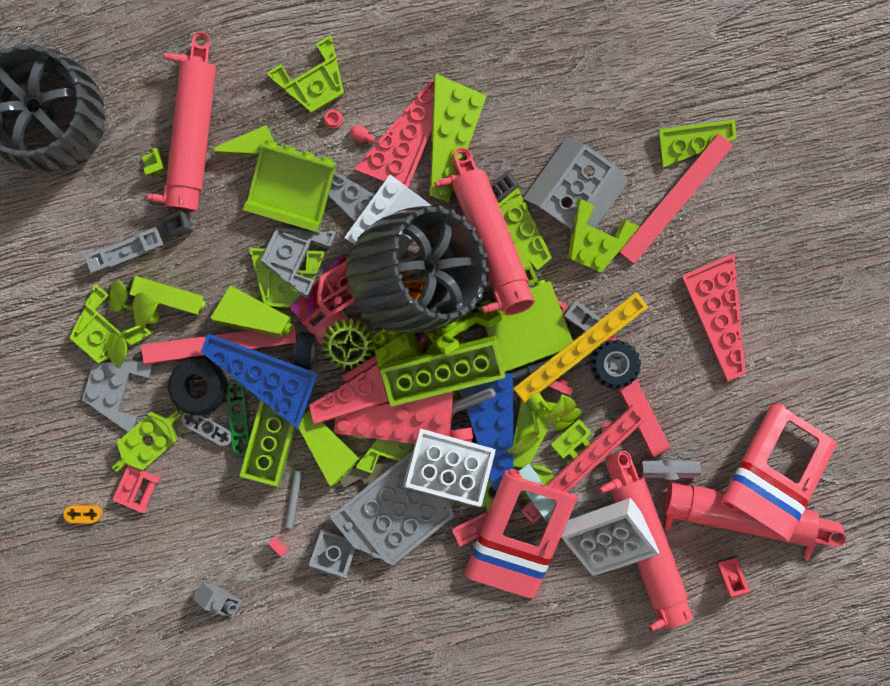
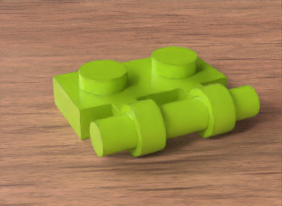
M577 419L550 445L563 459L570 454L572 459L567 462L568 464L582 451L580 450L578 453L574 451L579 444L583 443L585 445L583 449H585L592 442H589L587 439L592 432L580 419Z

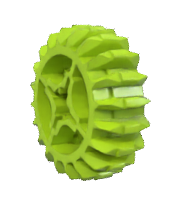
M343 318L341 325L338 321H335L336 328L329 325L328 329L330 332H324V336L327 338H323L322 343L327 345L322 346V350L327 351L324 354L325 358L332 356L329 359L330 364L336 361V368L343 364V370H346V365H350V369L353 370V364L356 363L358 367L361 365L360 360L362 362L367 361L365 356L371 357V352L368 350H373L374 348L373 345L369 344L373 342V338L369 337L371 331L364 332L367 328L366 325L359 327V320L354 325L352 318L349 319V323H346L345 318ZM347 330L344 337L333 339L339 332ZM352 332L358 333L364 343H359L358 340L353 339ZM349 336L350 345L346 352L345 344L348 341ZM332 345L343 350V357L333 350ZM362 349L359 354L349 358L352 351Z

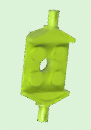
M177 409L169 417H164L155 412L148 413L143 420L117 441L121 459L112 466L115 469L114 471L118 472L125 465H131L140 470L148 467L177 441L173 422L180 418L182 414ZM146 435H150L153 438V444L150 446L146 445L143 441Z

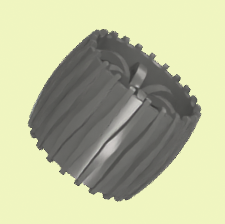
M14 44V47L0 49V157L20 168L43 173L61 172L68 170L70 167L80 165V162L89 158L96 146L100 145L99 141L102 133L104 134L106 112L103 107L104 101L92 77L75 60L49 47L37 44ZM43 72L58 74L67 79L74 88L57 89L41 94L39 89L41 75ZM29 78L27 93L19 85L26 82V79ZM14 93L21 101H10L9 98ZM74 99L77 101L74 110L75 114L73 120L69 123L70 126L64 133L52 121L55 117L52 101ZM6 112H19L20 115L16 120L11 139L6 132ZM29 121H32L42 128L46 127L58 140L44 148L31 150L24 145V131Z
M442 206L406 208L379 219L357 238L358 240L350 249V257L346 261L348 272L345 275L349 283V288L347 289L353 296L354 305L359 307L362 312L361 315L372 321L373 325L391 332H427L442 328L459 320L475 308V304L483 297V289L487 287L488 283L486 282V274L489 272V268L486 267L485 259L488 256L487 253H484L482 238L479 239L475 233L476 228L470 226L466 222L467 218L459 216L455 213V210L444 209ZM405 234L418 244L420 255L399 261L397 260V251L400 247L398 242L400 237ZM402 282L409 283L411 286L425 282L420 297L417 300L412 299L408 294V288H405ZM431 301L430 306H429L428 308H425V307L428 305V303Z

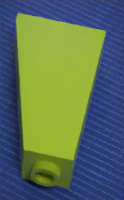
M134 276L129 291L130 295L136 296L138 293H144L157 303L197 315L199 311L203 312L206 302L203 300L204 296L138 276Z
M229 286L211 316L213 323L220 326L283 338L285 334L288 335L293 327L289 316L232 286Z
M520 399L513 435V446L525 435L535 431L533 418L530 414L532 409L522 399ZM545 401L551 409L557 404ZM548 413L542 417L536 415L539 440L529 450L522 453H513V469L519 471L528 464H531L552 423L546 420Z
M310 410L304 412L299 430L328 484L334 487L361 459L324 422L315 425Z

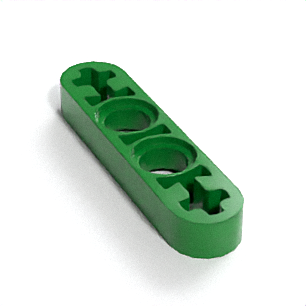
M233 381L227 386L232 448L235 454L243 456L246 455L247 448L243 452H241V449H237V445H240V439L236 440L235 436L246 435V439L243 438L242 443L248 447L250 430L246 391L244 385L239 381ZM235 384L241 388V391L237 394L238 398L242 397V401L235 400L232 402V398H236L235 392H231V388H234ZM236 403L243 406L241 414L233 412V406ZM238 422L245 425L243 433L235 431V425Z

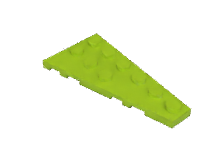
M435 73L433 74L434 102L429 196L449 203L453 192L452 184L435 187L434 183L456 174L453 164L454 152L458 148H466L468 150L487 96ZM459 153L457 159L464 161L463 153Z

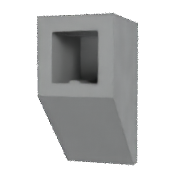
M204 582L201 583L193 598L204 610L232 618L242 603L240 598L215 585Z

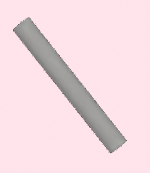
M294 471L285 528H293L302 471Z

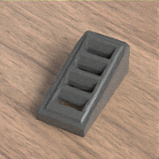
M509 171L491 183V187L499 195L496 198L497 202H500L516 188H519V184ZM505 179H507L508 182L511 184V188H509L506 185V183L504 182ZM499 183L504 188V193H502L500 188L497 186Z

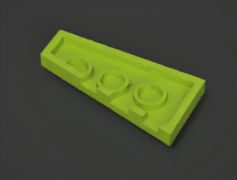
M516 188L498 204L513 242H520L530 263L538 271L552 257L521 196L519 188Z

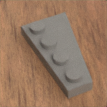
M335 171L329 197L356 222L375 194Z

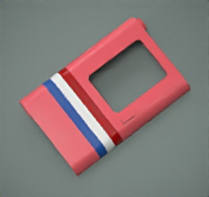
M779 403L771 404L720 503L731 511H742L781 536L786 543H789L837 443L786 410L784 405ZM787 421L818 441L798 483L791 481L767 465V460Z
M515 469L506 470L464 575L482 584L527 598H535L578 496L524 479L521 473ZM522 490L556 500V505L537 546L503 535L519 493Z

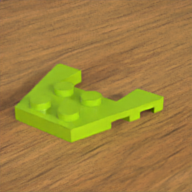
M331 35L316 43L325 61L291 81L282 64L267 72V75L310 113L318 111L344 95Z
M577 198L576 205L578 207L573 220L575 226L574 233L571 234L568 258L602 272L640 226L622 219L614 237L587 225L595 205Z
M250 248L249 251L264 304L270 307L288 308L301 294L261 263L266 249ZM307 251L306 270H299L297 274L315 281L325 252Z
M95 284L89 299L86 301V306L71 333L70 339L98 364H101L110 359L107 351L110 335L112 333L118 335L120 331L97 312L98 308L109 298V295ZM144 327L131 331L122 337L125 339L128 349L153 333Z
M470 311L459 320L447 326L424 333L444 355H448L459 348L458 340L454 339L457 334L468 330L475 323L491 328L502 321L501 313L497 312L494 315H487V312L484 313L483 311L471 313Z
M377 439L358 462L356 468L373 473L379 455L399 461L414 449L415 444Z

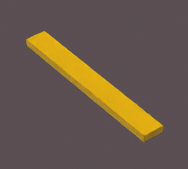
M635 292L513 389L526 404L532 395L544 390L649 307L638 293Z

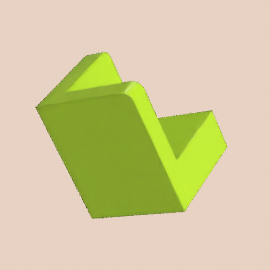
M156 147L152 148V153L142 156L145 165L143 169L145 175L149 178L167 172L161 152Z

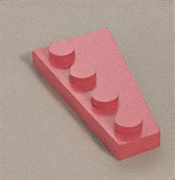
M378 364L369 371L360 374L354 380L343 384L339 389L328 393L310 404L309 407L314 424H320L389 402L380 367Z

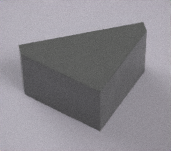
M184 209L178 210L160 220L165 239L194 231L190 215Z

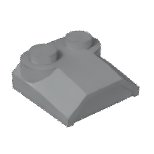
M321 529L309 567L316 571L345 579L356 548L346 538Z

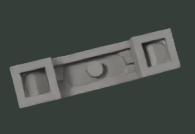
M157 227L139 233L138 236L85 254L84 257L90 272L95 273L138 258L164 244Z

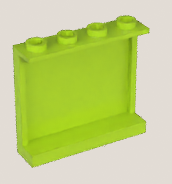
M266 139V141L259 143V156L248 200L244 203L243 210L317 232L322 223L337 163L333 162V159L329 157H315L314 153L309 151H303V153L295 151L296 148L289 145H284V147L278 146L277 142Z
M544 279L534 283L535 287L530 288L535 303L524 312L515 315H504L502 310L487 312V315H494L497 312L501 313L502 321L491 328L485 326L488 337L496 335L505 372L557 353L573 342L550 281L545 282ZM490 299L480 303L481 307L478 308V312L482 311L483 306L495 302H492Z

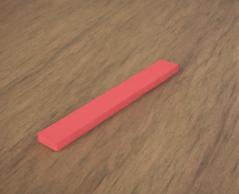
M718 134L619 253L635 264L734 145Z
M292 324L293 327L288 335L285 334L283 338L249 331L214 335L252 350L295 345L297 341L294 324ZM206 336L142 345L143 364L149 365L207 357L201 352Z
M631 405L554 476L546 486L564 492L570 491L639 427L646 418ZM531 499L520 508V511L532 524L542 517Z

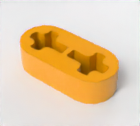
M71 505L64 510L63 515L69 523H95L102 518L103 513L102 509L97 505ZM73 509L74 512L81 513V515L75 516L74 519L72 515H69V512L73 511ZM92 509L97 513V516L93 519L92 516L85 515V513L91 512Z

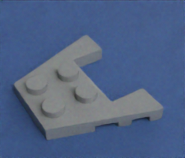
M276 228L264 252L261 263L305 298H308L315 282L297 273L311 243L330 250L335 240L336 232H320V230L311 232L301 231V229Z
M143 361L123 362L121 368H117L112 362L93 363L82 400L129 432L136 426L138 416L121 412L120 408L130 375L132 373L150 378L154 364L144 365Z

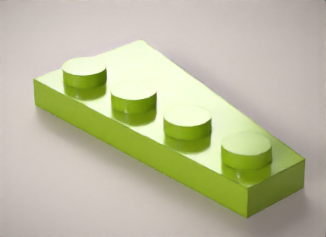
M735 119L658 129L662 168L703 152L718 134L727 141L737 139Z

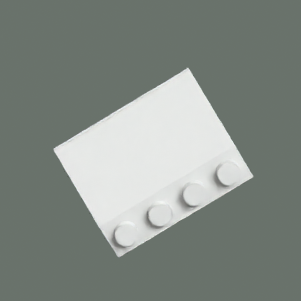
M389 175L344 238L354 244L358 240L357 238L379 219L406 208L432 205L392 175ZM405 234L400 237L398 242L400 247L397 251V256L399 258L402 257L413 242V239Z
M420 429L402 487L470 506L481 507L496 449Z
M631 498L568 520L561 536L592 576L659 555V550L646 521Z

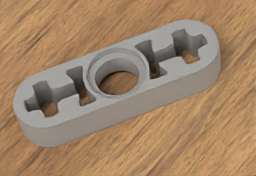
M185 412L182 414L181 422L185 427L220 446H226L232 442L231 430L204 415L193 416V419L200 421V418L203 419L199 425L195 422L187 423L188 419L186 416H190V414ZM206 422L210 423L213 427L209 434L202 430V426ZM217 427L220 428V429L217 431L218 433H220V434H224L225 432L228 433V434H227V437L229 438L228 441L225 440V441L222 442V441H221L222 438H221L220 436H218V435H215V438L212 437V435L215 434V432H216V430H217Z

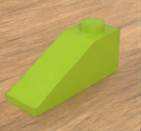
M265 125L214 147V150L218 155L258 157L260 151L259 143L266 141V139L272 141L274 139L268 126Z

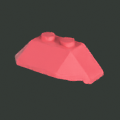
M346 261L319 277L317 303L326 319L354 302L351 292H348L347 289L349 288V283L345 275L348 272Z

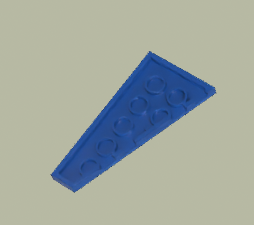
M207 333L201 352L298 429L318 373Z
M506 373L504 379L460 389L463 398L490 387L494 389L496 394L492 399L466 408L478 445L496 449L489 474L494 491L498 490L504 472L513 469V453L506 451L513 446V373Z

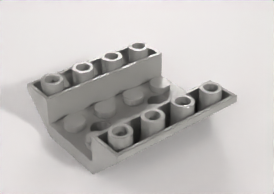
M566 137L523 200L537 210L539 208L570 229V233L573 234L575 226L573 220L578 207L576 205L577 198L595 205L587 225L596 228L629 180L614 164L581 142ZM592 167L594 175L586 176L583 172L584 168ZM569 198L572 201V206L569 208L563 207L561 200Z

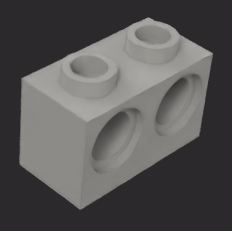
M577 300L571 304L564 314V319L583 333L601 320L600 317Z

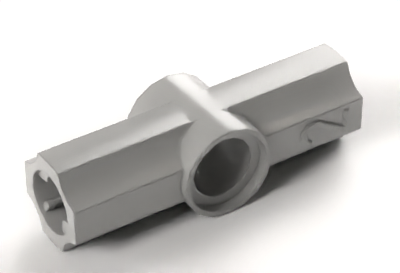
M662 459V461L645 460L641 461L640 472L641 477L668 480L700 478L701 465L700 461H679L678 459Z

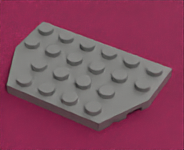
M413 450L329 516L354 548L371 554V556L384 560V562L391 565L396 564L454 517L450 500L402 487Z

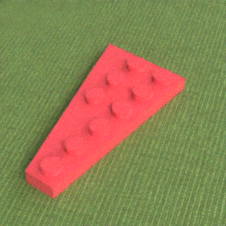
M433 78L378 140L371 151L365 155V158L354 168L355 171L385 182L388 176L392 175L409 188L432 131Z
M735 253L681 276L726 381L746 374L744 350L742 349L741 317L734 261Z
M454 391L392 407L390 403L382 404L336 418L334 433L415 444L420 429L450 437Z

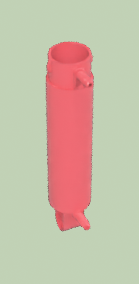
M197 32L193 36L190 55L164 53V59L180 62L164 194H147V200L161 202L165 204L166 208L172 210L184 209L187 212H197L200 192L203 189L217 71L216 66L208 63L210 38L204 32ZM203 39L206 41V45L198 46L196 41Z
M458 148L453 156L456 174L435 181V187L452 184L462 213L467 218L466 222L476 228L475 233L479 239L482 238L483 240L482 247L484 253H487L488 256L485 258L486 267L489 268V272L486 275L496 302L483 306L482 311L486 313L502 310L504 315L519 314L531 308L535 303L528 286L529 280L486 172L476 168L469 150ZM463 153L465 161L458 160L457 155Z
M622 451L609 454L606 458V466L612 480L600 487L599 492L606 493L610 491L614 504L631 498L641 511L659 550V555L636 562L652 608L655 609L658 618L656 622L649 626V630L653 632L660 628L671 629L684 625L693 619L687 601L688 596L645 478L638 477L628 452Z
M673 482L668 486L664 502V514L667 516L664 526L665 530H670L674 519L785 542L781 536L742 511L735 512L725 508L720 503L725 493L724 491L696 485L687 486ZM805 509L789 543L806 546L803 558L809 560L817 543L839 547L845 544L847 538L839 522L819 518L817 511Z

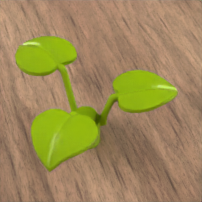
M113 280L109 292L111 308L115 312L122 311L123 307L134 310L135 322L137 326L119 332L118 335L112 333L108 339L107 351L109 358L117 368H121V364L127 355V344L122 336L136 329L144 328L146 324H157L159 312L156 308L159 303L144 293H138L134 298L133 306H129L125 303L128 299L125 285L119 280Z
M540 393L532 395L527 400V403L532 409L530 414L533 418L535 431L525 435L506 451L508 453H522L538 442L539 428L536 415L542 417L548 413L546 420L548 422L557 421L553 425V429L555 431H562L575 422L581 415V410L575 408L576 403L574 400L565 395H561L553 409L549 408Z

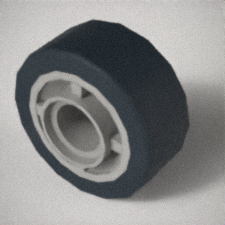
M299 332L294 347V365L307 370L311 369L316 350L315 334Z

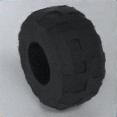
M191 358L181 362V364L174 368L168 380V392L172 403L180 411L190 415L199 416L213 412L223 403L227 393V379L223 370L214 362L204 358ZM196 375L204 377L208 385L207 392L199 399L193 397L188 388L189 381Z

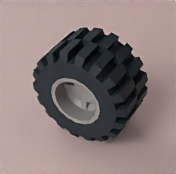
M610 340L601 344L593 353L590 363L591 372L595 380L600 385L609 389H620L632 384L637 379V375L641 370L640 355L635 351L636 348L629 345L628 342L621 340Z

